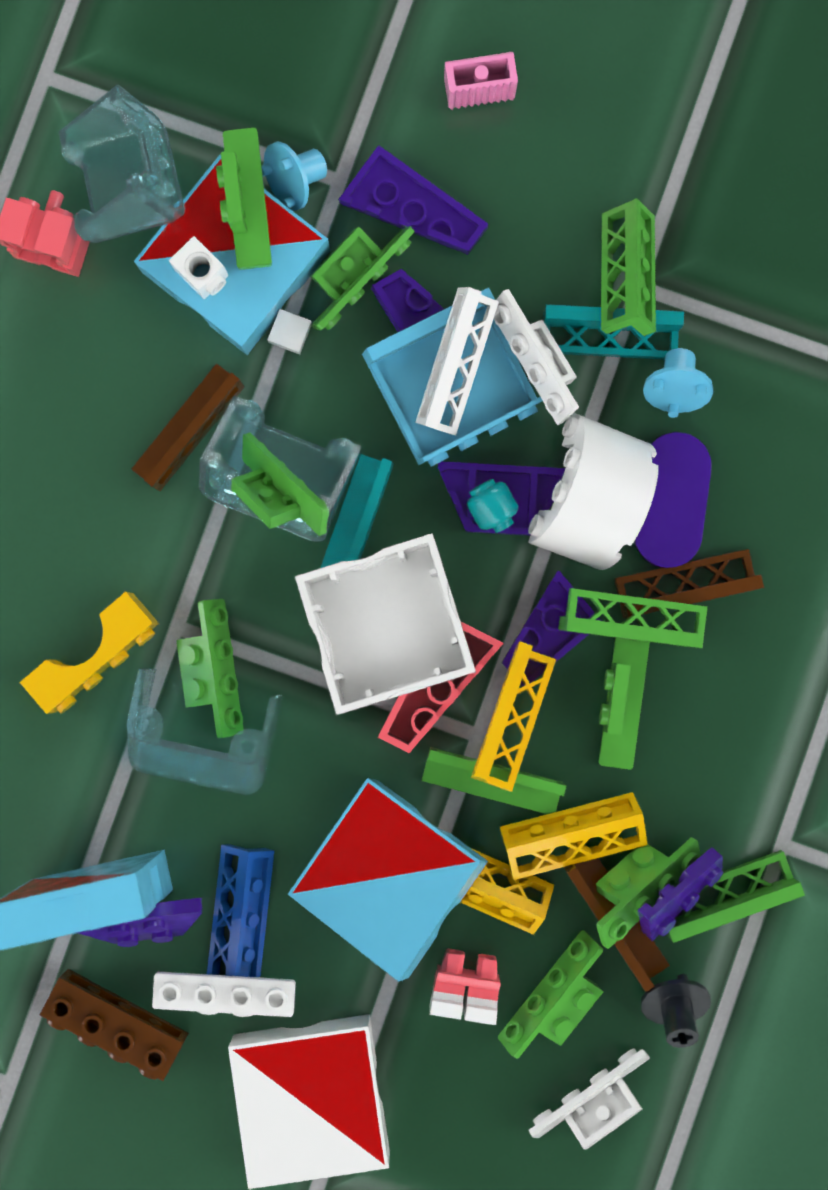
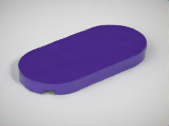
M682 432L665 434L651 444L657 452L655 458L652 457V463L658 465L657 484L646 519L633 542L643 559L659 568H673L687 563L696 555L702 543L712 468L711 458L707 448L699 439Z

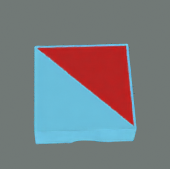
M219 155L134 260V263L145 276L178 302L194 309L206 320L211 328L244 354L248 355L274 323L279 309L283 307L291 295L302 288L310 278V275L318 268L331 250L328 238L264 189L272 265L262 268L238 269L234 235L229 223H223L220 201L226 200L225 187L219 188L216 166L222 165L221 155ZM193 236L224 265L229 275L225 279L226 284L221 291L213 296L210 294L205 300L174 270L169 262ZM206 264L197 266L193 276H205L209 272L210 266Z
M367 778L288 895L399 982L410 977L436 939L446 916L461 902L488 861L451 833L431 824L420 814L417 808L379 780Z
M165 849L31 879L1 897L0 950L145 918L156 907L155 905L173 890Z

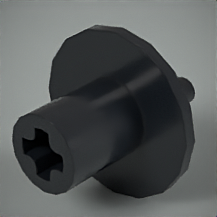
M679 974L677 979L655 984L653 988L645 992L641 998V1011L647 1019L664 1025L666 1040L669 1045L685 1048L692 1046L698 1041L699 1035L696 1020L705 1015L710 1008L711 996L705 986L696 981L688 980L686 974Z

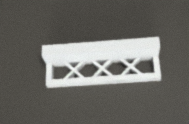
M470 287L457 289L415 423L456 436L499 301L483 296L481 291ZM478 303L486 305L487 308L483 320L472 325ZM480 328L479 333H478V336H477L475 330H477V329ZM469 334L475 346L471 355L461 359ZM469 362L468 367H467V370H466V367H465L464 364H466V363ZM457 368H459L464 380L461 388L451 393L450 390ZM458 396L457 402L455 403L454 397ZM447 401L453 411L449 426L440 423Z

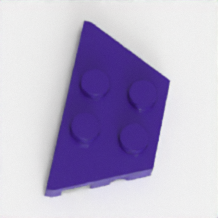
M444 461L438 463L439 473L465 532L531 536L528 530L532 518L536 514L538 515L539 510L550 509L554 502L552 500L553 490L556 484L562 480L566 469ZM490 479H494L495 483L504 482L519 507L517 513L511 517L514 523L498 533H495L493 528L488 530L480 529L467 507V501L471 497L469 492Z
M200 897L160 902L155 905L156 907L145 918L78 932V934L117 944L120 947L136 946L138 941L151 939L156 943L170 942L173 940V937L183 936L202 914V899Z

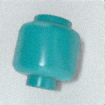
M490 479L469 492L471 497L467 501V507L480 529L488 530L493 528L495 533H498L514 523L511 517L517 513L519 507L504 482L495 483L494 479Z

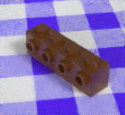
M70 969L66 970L58 978L39 1014L47 1019L46 1021L51 1027L57 1030L66 1029L77 1035V1039L81 1043L90 1047L98 1046L108 1052L109 1057L119 1063L128 1062L139 1068L138 1070L143 1076L153 1080L158 1078L164 1081L189 1034Z

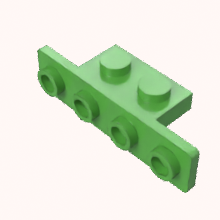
M256 128L224 131V152H221L222 165L216 166L219 188L225 187L226 200L220 201L223 223H229L234 235L237 267L240 270L270 267L272 265L258 131Z
M358 226L320 264L310 277L333 302L311 324L315 330H322L324 327L327 330L331 329L341 319L342 315L339 313L347 303L352 306L363 296L365 290L362 287L371 278L375 281L384 274L389 267L386 262L392 255H401L412 243L409 240V237L415 232L412 227L408 226L401 229L381 250Z
M250 432L243 434L242 460L252 472L232 478L231 490L270 529L300 517L318 536L326 534L327 519L329 517L326 503L319 499L306 486L304 481L298 479L286 467L283 461L275 457L264 443L260 442Z
M225 600L199 601L198 610L202 636L176 640L185 706L188 708L212 704L217 738L243 734V716L240 709L238 681L235 674L233 647L230 639Z
M615 638L611 670L606 669L604 677V690H608L606 704H601L599 724L603 725L598 763L601 766L628 770L633 768L650 642Z
M692 837L688 839L670 857L649 844L635 848L596 883L598 893L616 905L596 925L601 944L609 949L614 943L626 936L628 930L640 920L638 909L645 903L653 907L659 897L660 890L668 884L676 887L680 883L679 878L683 871L701 857L699 844L696 839Z
M584 930L580 931L498 1035L499 1041L514 1058L518 1059L538 1033L561 1046L604 992L596 983L584 976L603 952V948Z

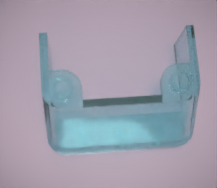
M138 669L127 719L128 759L135 770L141 773L244 795L256 792L263 785L283 696L274 695L270 697L263 731L255 729L239 731L231 741L228 754L161 739L163 718L156 709L148 707L157 669Z

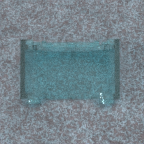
M117 84L59 131L63 157L71 165H77L84 172L91 212L81 209L74 215L76 233L83 240L100 243L170 224L184 215L185 207L167 130L162 121L151 110Z
M234 396L200 458L199 489L201 493L216 503L261 520L231 490L232 478L252 472L242 460L243 434L250 432L260 442L264 443L275 457L283 461L286 467L298 479L304 481L306 486L326 503L329 510L326 534L318 536L300 517L276 527L308 540L319 542L325 540L359 459L362 447L354 444L349 439L339 438L330 440L326 448H323L264 424V413L257 403Z

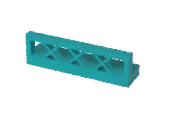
M546 304L543 312V321L549 331L550 327H563L572 336L564 345H558L563 354L664 359L666 353L678 348L679 330L684 325V312L656 310V332L670 333L669 351L656 350L648 341L654 333L644 337L631 325L619 329L611 335L609 333L606 334L601 330V307ZM616 308L613 312V319L625 315V309ZM572 328L582 329L578 333H576ZM588 329H597L606 340L598 347H589L580 336ZM621 331H631L639 342L633 348L627 349L622 348L614 337ZM574 341H576L580 346H570V345H571ZM610 343L614 348H607L604 346ZM643 344L647 350L638 348Z
M362 454L360 455L321 568L343 561L361 559L393 469L392 461L384 458L380 461Z

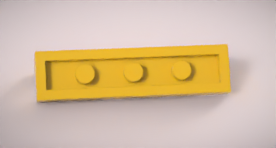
M521 641L517 644L471 776L473 779L509 792L513 790L556 662L554 658L532 651V645ZM529 659L546 665L542 678L532 683H529L524 673ZM522 680L525 686L519 688ZM540 684L537 694L535 695L532 687ZM527 690L533 702L531 711L518 716L513 706L516 695ZM511 713L514 719L508 721ZM528 717L526 726L524 728L521 720ZM516 723L522 734L520 744L507 749L502 739L505 727ZM500 745L503 752L497 754ZM517 750V753H516V756H515V759H514V762H513V760H512V758H511V756H510L509 753H511V752ZM504 755L511 768L507 782L489 776L494 760Z
M633 792L500 826L513 880L648 845L643 813ZM636 827L637 835L624 839L618 837L624 829ZM590 838H603L597 846H585ZM563 845L569 847L563 855L555 856L551 854L556 847ZM529 854L536 856L531 863L517 866V857Z
M474 850L488 862L460 903L534 935L545 920L554 884L533 875L513 880L510 865ZM497 873L505 875L511 886L503 888L496 885L491 875ZM532 887L543 892L540 904L528 899L523 889Z

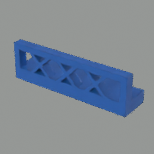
M221 844L207 967L208 975H219L220 962L223 959L226 966L225 976L260 978L274 850L267 848L245 849L231 844ZM233 855L239 856L237 872L235 874L231 867ZM230 890L234 896L232 908H230L227 901ZM226 925L230 931L228 943L224 938V927Z

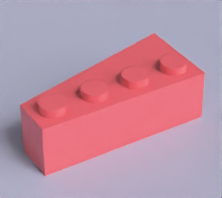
M461 622L476 672L398 696L378 738L410 753L504 643Z

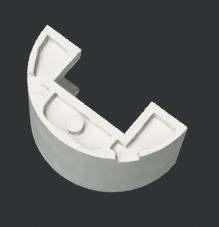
M574 413L566 420L562 430V435L565 436L562 446L570 449L564 458L563 465L566 469L562 480L556 484L552 493V500L554 501L552 509L539 510L538 515L536 514L532 518L528 530L529 534H531L528 543L593 568L605 570L621 559V554L618 552L623 545H632L646 519L657 484L658 465L652 463V457L655 458L657 452L650 443Z

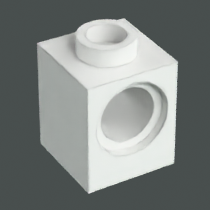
M195 236L169 260L174 270L204 300L210 294L213 296L221 291L226 284L225 279L229 276L224 265ZM202 264L210 266L209 272L205 276H193L197 266Z

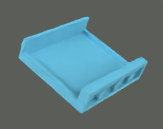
M489 288L481 291V295L495 300ZM478 303L472 325L483 320L487 308L486 305ZM452 306L366 348L362 356L418 465L428 461L430 466H433L449 458L446 452L449 449L458 445L460 451L478 443L479 441L476 436L488 430L491 436L509 427L506 420L517 415L519 420H522L538 412L535 405L543 400L541 397H536L516 355L512 352L508 341L494 319L456 436L415 423ZM480 328L477 329V330H475L477 336H478V333H479ZM469 334L461 359L471 355L475 346ZM469 362L466 363V364H464L465 367H466V370H467V367H468ZM457 368L450 390L451 393L461 388L464 380L459 368ZM458 396L454 397L455 403L457 402ZM448 401L440 421L441 424L449 426L453 414Z

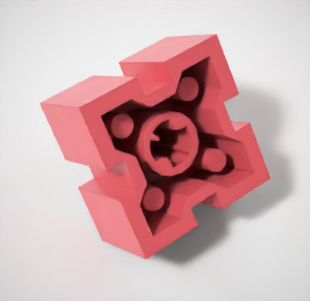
M52 190L44 211L40 210L39 203L29 198L20 197L19 201L6 197L0 215V244L7 247V251L14 258L37 265L49 266L53 270L79 277L91 239L85 231L81 230L82 225L73 218L74 215L61 208L64 195Z

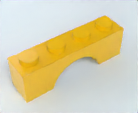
M124 592L99 614L103 627L102 641L96 653L89 660L76 666L64 664L56 659L45 660L20 682L46 714L57 711L62 714L77 702L74 696L83 689L89 691L103 680V677L100 675L109 666L115 669L129 657L127 651L136 643L142 646L155 635L153 629L159 623L134 593Z

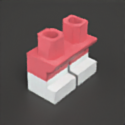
M446 949L442 965H437L429 1005L430 1015L461 1020L463 1011L464 1020L496 1025L498 993L501 984L499 974H497L496 956L478 954L476 970L463 968L465 952ZM467 986L466 997H465V1003H464V1010H463L464 992H465V987Z

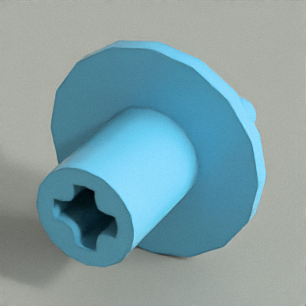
M277 141L268 145L265 150L262 174L263 177L266 176L275 197L289 209L296 211L304 208L308 201V185L326 177L327 165L323 155L317 149L313 148L296 155L287 144Z
M677 348L666 353L664 368L654 371L646 378L643 392L645 399L652 406L662 411H667L669 417L676 418L678 413L700 409L711 400L713 395L712 380L705 373L695 369L696 358L692 351Z

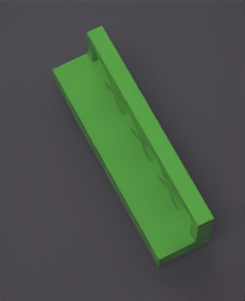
M637 198L602 213L601 330L606 334L630 325L643 336L656 332L655 215ZM625 217V222L618 232H613V222ZM623 243L625 244V251L615 262L613 261V254ZM621 272L625 273V280L618 290L614 291L613 283ZM623 301L625 303V315L613 319V312Z
M570 588L566 616H560L558 630L703 648L707 606ZM578 597L590 598L598 611L588 619L576 618ZM599 600H606L609 602L603 606ZM617 602L624 603L632 614L622 623H615L607 612ZM632 604L643 605V607L637 611ZM650 607H657L665 617V620L655 628L649 627L641 617ZM667 609H673L677 611L670 615ZM685 611L696 612L694 633L683 632L675 621ZM603 615L606 621H599L596 619L599 616ZM636 619L641 626L629 624ZM670 624L674 630H667L664 628Z
M434 747L429 749L421 781L544 814L556 812L560 795L564 796L566 785L562 781L519 770L513 790L509 792L471 778L477 759ZM493 763L489 776L507 782L511 768Z
M780 850L724 870L723 875L717 882L724 881L723 886L721 887L717 884L712 886L720 891L715 903L704 906L697 902L694 906L700 909L692 912V909L688 912L684 910L681 916L675 917L676 923L666 935L675 943L803 897L805 893L801 882L793 878L784 851ZM778 861L784 879L773 883L761 879L766 865ZM757 869L754 875L748 873L749 871ZM742 874L751 878L752 881L747 892L738 895L728 890L734 877ZM758 882L764 885L762 887L756 888ZM726 894L732 896L731 898L723 900Z

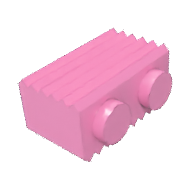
M513 52L445 62L444 82L448 107L451 110L455 107L460 109L461 106L466 108L468 105L473 107L474 104L478 106L481 103L486 105L488 102L493 104L494 101L498 103L501 100L506 102L508 99L513 101L515 98L518 77Z

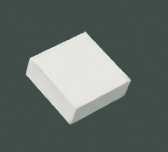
M279 309L268 337V343L300 355L312 321Z

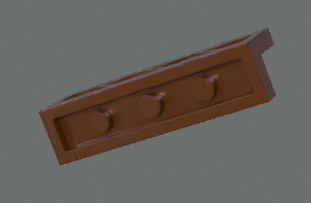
M216 363L131 469L151 487L161 491L244 389L245 386L241 380L232 372L228 373Z
M749 549L687 562L673 568H660L614 579L618 595L627 596L624 583L637 581L648 588L643 598H649L653 591L659 597L650 599L685 604L698 603L764 588L761 574H754ZM741 558L746 578L733 580L722 573L729 560ZM722 562L718 569L710 565ZM703 566L714 573V576L705 587H699L689 580L697 567ZM688 570L685 576L677 573L678 571ZM671 574L681 581L673 594L667 595L656 588L662 575ZM655 577V579L653 580L652 584H650V583H648L647 581L643 580V579ZM719 577L726 581L723 583L715 584ZM685 584L693 588L691 590L682 591ZM619 602L623 618H629L632 615L624 603ZM632 604L637 611L643 607V605ZM650 607L643 614L657 612L659 609L657 607Z
M599 858L563 867L598 921L616 906L597 891L596 883L608 873ZM640 920L628 930V933L622 940L614 943L645 992L654 987L650 979L670 966L654 941H651L642 933Z

